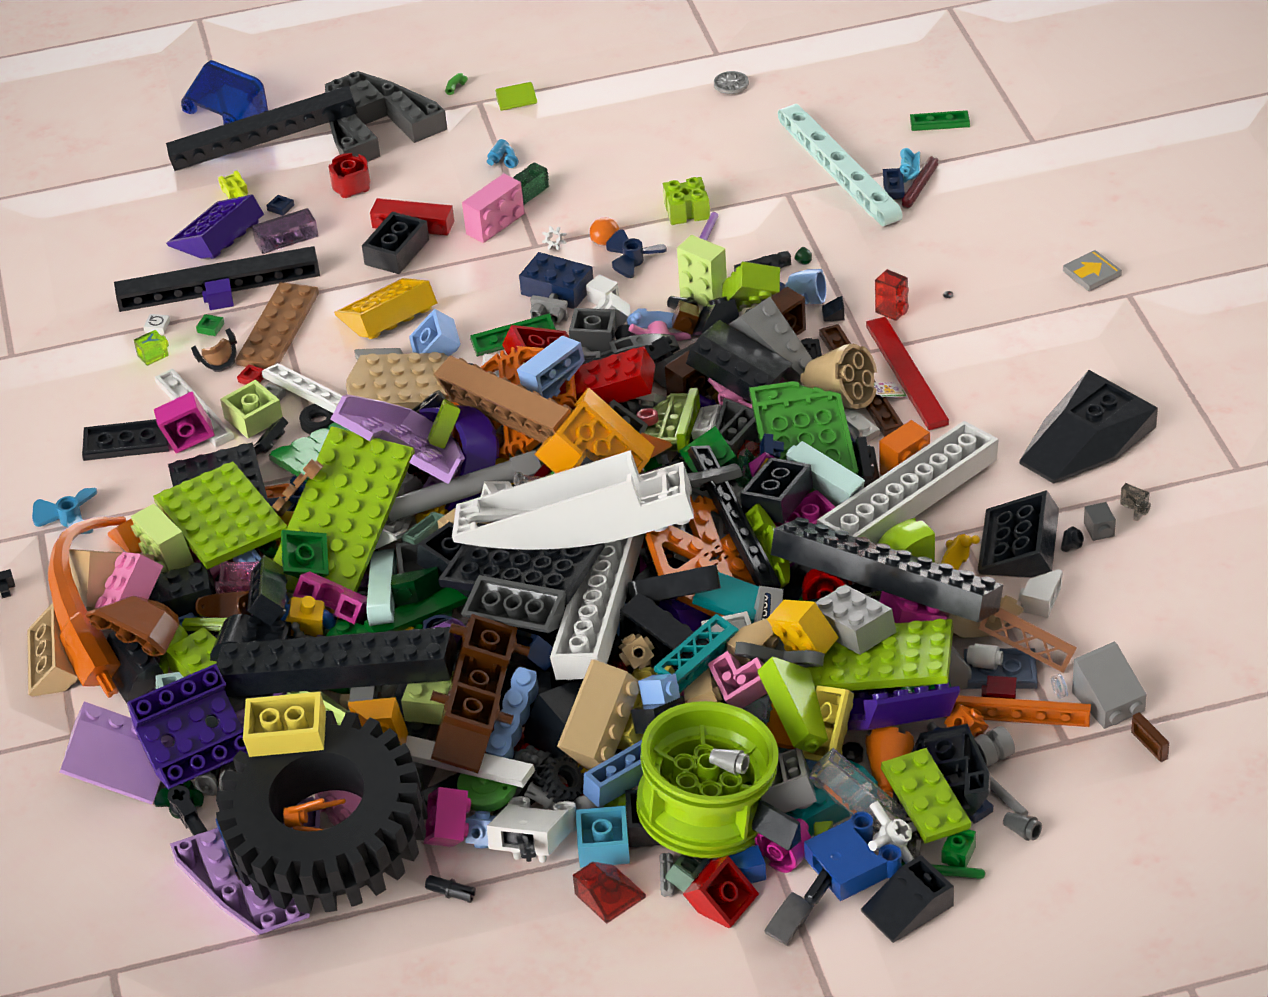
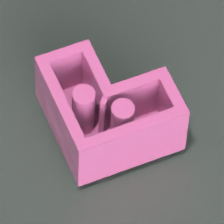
M727 651L708 663L723 698L729 705L743 709L767 694L757 672L764 664L758 657L741 666L740 662Z

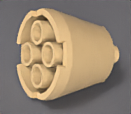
M854 343L846 344L811 360L806 365L804 372L801 373L800 381L805 387L812 389L817 387L824 391L840 393L843 407L865 408L873 401L877 391L874 387V373H877V368L871 353L866 347H860Z

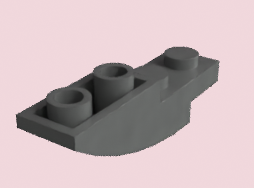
M651 333L621 338L609 342L612 349L600 353V357H609L613 354H619L648 345L650 351H653L655 349L651 342L662 336L666 337L669 334ZM669 335L673 342L670 344V347H676V349L672 350L674 353L680 350L675 336Z

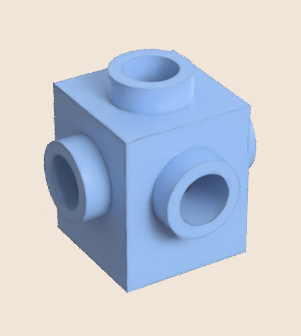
M476 811L474 815L466 818L465 823L469 824V830L465 843L474 844L475 848H488L487 825L496 816L490 815L488 811Z

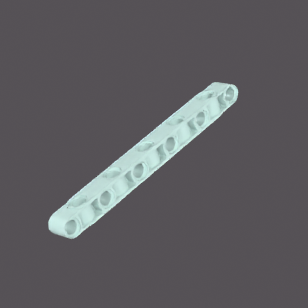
M798 104L778 110V119L785 129L881 226L902 220L903 215L900 206Z

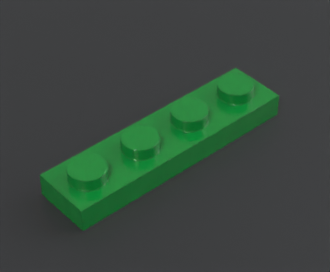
M550 313L470 335L476 356L503 350L502 344L511 325L556 330Z

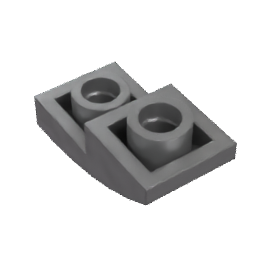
M791 892L765 928V934L788 946L799 926L802 927L815 905L808 904V901L803 897Z

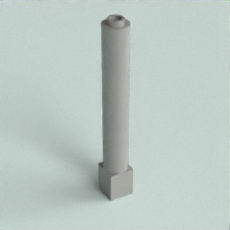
M536 451L527 452L512 457L509 461L453 478L449 484L440 482L397 496L387 521L390 523L482 493L484 481H510V483H517L529 479L541 467L539 459L534 455Z

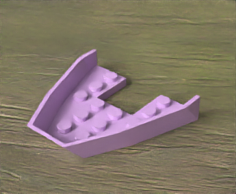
M347 394L342 396L330 419L369 441L374 438H381L414 448L415 454H413L409 463L447 484L450 483L465 460L459 443L452 434L444 449L429 444L427 437L434 422L409 408Z

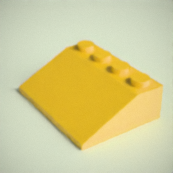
M401 278L334 313L335 316L360 337L373 339L380 336V332L385 329L392 330L398 326L397 323L401 321L407 322L414 319V315L419 312L425 313L432 309L431 306L437 304V300L428 280Z

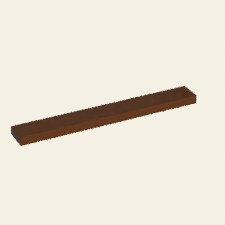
M839 324L819 329V336L829 351L846 344H851ZM875 394L873 401L865 407L884 437L904 425L886 397Z

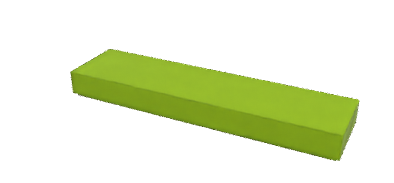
M690 388L676 432L678 453H680V449L690 443L691 432L700 409L698 388Z

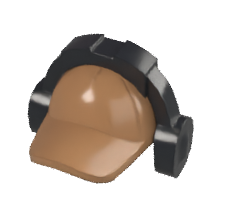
M230 328L225 330L229 340L223 338L214 347L202 349L201 354L196 346L191 347L193 356L198 363L202 362L203 365L214 372L224 371V369L230 368L235 363L237 354L235 344H237V340Z

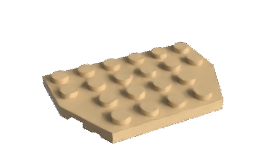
M413 352L410 354L360 355L346 379V389L349 395L384 401L409 409L415 408L438 390L442 392L446 400L453 402L434 376V373L448 358L444 353Z

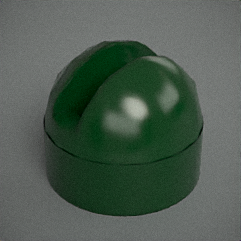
M801 247L796 252L794 259L798 263L806 265L812 261V253L806 247Z

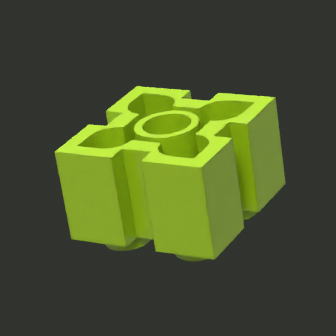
M691 177L683 183H680L678 180L662 183L666 211H668L671 225L687 223L688 219H694V221L709 219V198L705 191L702 177Z

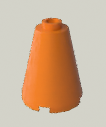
M897 727L876 728L871 730L869 736L868 734L865 736V746L871 774L878 781V795L885 799L893 798V788L881 770V762L911 753L914 747V737L908 731H905V734L900 733Z

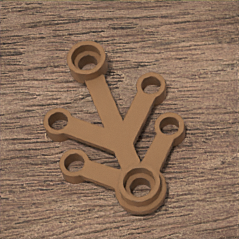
M311 459L303 469L306 472L305 475L300 473L294 480L293 484L296 486L290 484L282 493L286 498L284 499L280 496L272 507L280 517L290 508L292 503L289 499L307 477L313 479L323 468L320 462Z

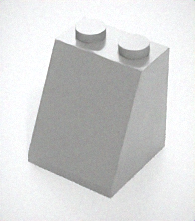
M1115 641L1074 659L1072 693L1082 704H1091V715L1104 729L1117 725L1138 712L1142 713L1145 711L1147 694Z

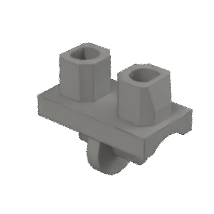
M551 293L549 298L532 295L530 298L531 318L550 313L553 323L559 324L561 320H568V303L565 300H559L556 293Z

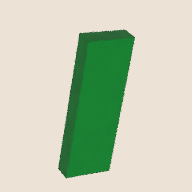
M968 110L910 114L912 131L970 127Z

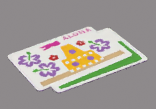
M874 382V387L877 389L876 395L881 397H908L900 384L895 382Z

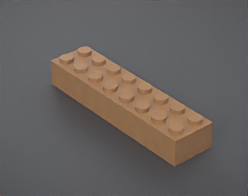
M449 356L434 373V376L453 402L459 405L474 407L488 418L541 443H544L548 437L554 435L573 411L569 406L565 404L562 406L552 398L546 399L536 391H528L521 384L515 385L505 377L499 378L492 371L486 372L476 364L470 365L463 358L457 359Z

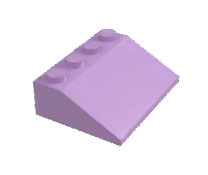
M84 701L76 717L59 773L152 805L161 780L155 774L135 732L132 719ZM163 736L161 738L162 744L165 747H172L173 737Z

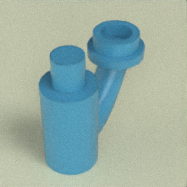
M499 139L487 155V163L489 165L498 163L505 153L507 155L504 158V164L508 168L516 167L519 161L515 156L514 149L504 139Z

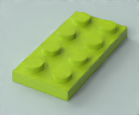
M927 748L881 762L882 772L925 844L971 829L972 822Z

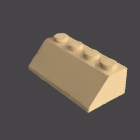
M53 603L27 630L28 693L32 697L64 692L79 679L69 662L59 638L61 630Z
M591 660L557 747L587 770L613 757L640 690L638 680L627 671L597 660Z

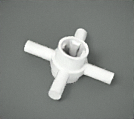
M879 801L872 803L870 808L882 826L873 835V840L869 842V849L879 851L882 846L893 844L900 848L901 858L905 864L912 861L914 858L906 845L911 839L912 833L917 831L913 822L907 824L901 819L890 821Z

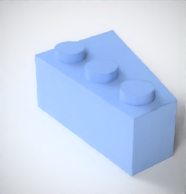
M565 336L559 337L517 369L520 384L528 391H536L546 399L553 396L557 397L561 392L559 388L564 381H569L585 361L581 342Z

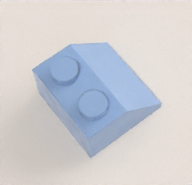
M436 309L409 336L412 351L415 353L438 352L444 353L449 357L461 345L454 319Z

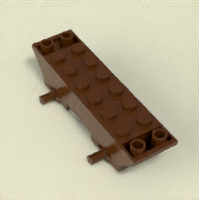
M471 614L466 627L451 623L449 633L462 636V642L448 694L433 690L430 701L444 704L443 714L431 755L432 760L478 774L494 724L497 721L509 725L512 724L514 715L501 712L499 701L510 657L513 653L528 657L530 647L517 643L516 633L518 628L475 614Z

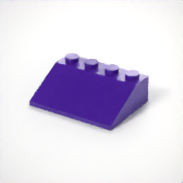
M253 194L217 201L166 242L169 247L201 259L209 257L214 259L221 254L220 251L223 248L231 246L235 238L246 234L247 228L258 224V219L264 213Z

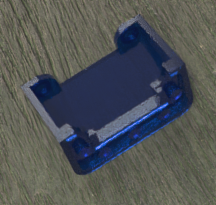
M213 60L203 65L181 100L183 112L194 114L197 112V106L221 115L223 124L268 111L264 85L258 78Z

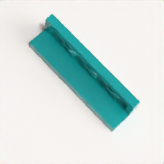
M715 614L655 665L654 672L657 674H671L664 668L667 665H677L678 670L673 674H676L679 693H681L709 668V662L727 652V642L738 632V628L718 614ZM717 623L724 630L722 632H711V627ZM709 639V643L707 645H696V640ZM682 652H693V657L690 659H680V654Z

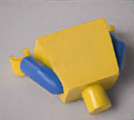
M305 596L303 598L291 597L288 604H285L286 612L280 620L291 622V624L298 622L300 630L304 631V634L316 637L317 635L324 636L325 628H333L339 617L334 615L335 610L328 608L325 610V603L323 601L315 600L312 596ZM291 629L290 636H293L294 631Z

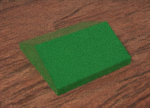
M281 531L282 567L284 574L296 578L307 572L315 573L321 577L329 575L327 533Z

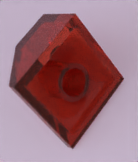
M591 862L573 874L575 895L606 924L646 898V894L616 866L611 864Z

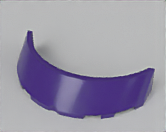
M456 405L460 408V413L455 427L460 435L462 453L465 457L459 476L495 465L496 459L499 458V439L496 436V429L493 423L474 407ZM440 407L420 409L419 412L422 416L434 422ZM481 493L446 504L445 509L450 512L456 508V504L481 497Z

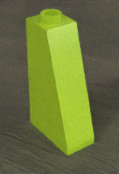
M772 656L757 670L758 675L793 747L814 753L828 740L810 669Z

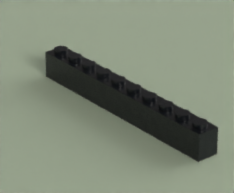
M348 85L167 142L168 157L174 171L348 117L357 114L358 111L350 86Z
M315 246L115 281L114 287L119 312L201 298L203 297L202 291H206L205 282L229 278L231 291L235 292L279 284L280 282L285 283L318 277L320 272Z

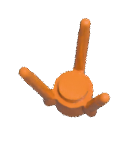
M321 798L298 806L284 808L285 826L293 827V829L299 831L324 830L303 826L304 823H308V812L344 804L346 799L325 802V799Z

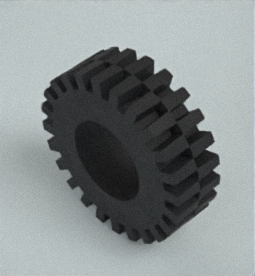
M326 711L324 750L249 757L247 753L239 751L233 758L237 772L225 770L221 780L225 791H217L216 802L219 812H216V817L232 864L237 869L244 885L248 886L251 884L257 897L265 900L271 894L275 906L286 909L292 898H294L299 912L311 913L315 898H320L324 911L334 912L337 911V896L347 894L351 907L363 903L359 888L367 885L376 896L384 892L386 886L383 873L385 872L398 881L406 873L402 858L414 862L419 854L416 840L424 841L426 837L424 820L428 819V812L416 765L412 760L409 748L405 743L400 745L398 735L389 728L383 733L380 722L373 718H369L361 726L357 713L346 712L341 725H338L333 711ZM340 790L351 792L362 798L356 810L344 821L333 827L319 831H299L283 825L284 808L296 806L314 794Z

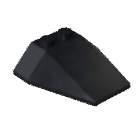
M968 724L920 733L912 752L927 748L967 816L974 815L990 794L991 775ZM893 790V812L910 818Z

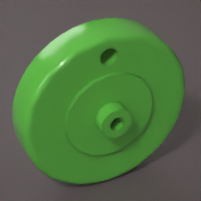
M460 773L457 781V789L468 791V798H471L470 809L474 811L491 812L500 809L513 798L517 786L463 773Z

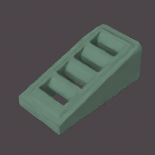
M437 512L430 513L401 536L402 541L413 545L420 543L439 529L438 520L444 515Z
M681 854L665 878L685 892L710 858H693Z

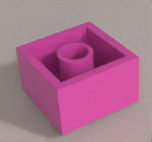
M193 391L154 409L157 425L176 454L215 436L211 419Z
M438 787L428 794V819H426L425 823L426 837L424 844L454 847L464 841V838H467L469 824L465 823L466 813H469L471 807V798H468L467 790Z

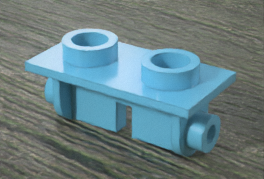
M904 148L900 152L902 158L900 171L903 174L904 183L910 179H915L920 172V151L914 154L909 148Z

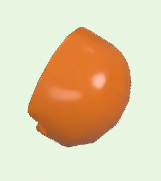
M607 217L595 220L590 227L591 241L598 245H606V242L612 235L619 230L618 224L613 219Z

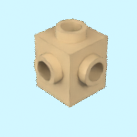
M631 634L622 640L623 644L618 646L622 652L619 654V657L626 667L630 665L633 669L637 667L643 669L652 662L650 659L654 657L651 651L654 649V646L647 636L643 638L640 634ZM640 648L642 650V654L638 657H635V649Z

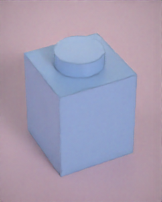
M676 674L652 675L638 681L643 705L666 704L680 698Z

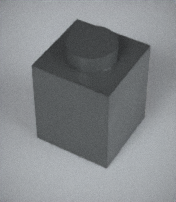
M1107 502L1084 506V525L1092 540L1114 537L1116 519Z

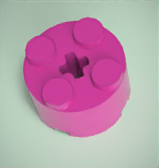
M797 819L801 827V842L789 851L759 833L755 837L754 845H759L762 856H766L770 860L768 865L773 869L789 873L805 858L804 841L810 839L811 835L807 831L809 826L803 819Z

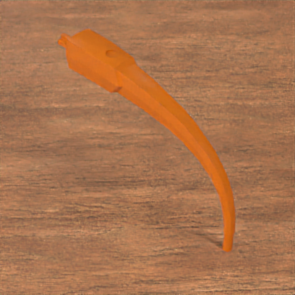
M124 516L91 518L71 525L60 534L55 542L48 566V581L54 611L61 630L59 638L69 662L82 686L95 687L100 685L108 698L119 692L112 677L121 663L103 632L93 627L89 622L90 619L85 616L87 610L81 600L71 573L69 549L72 541L79 534L91 529L120 525L126 522Z

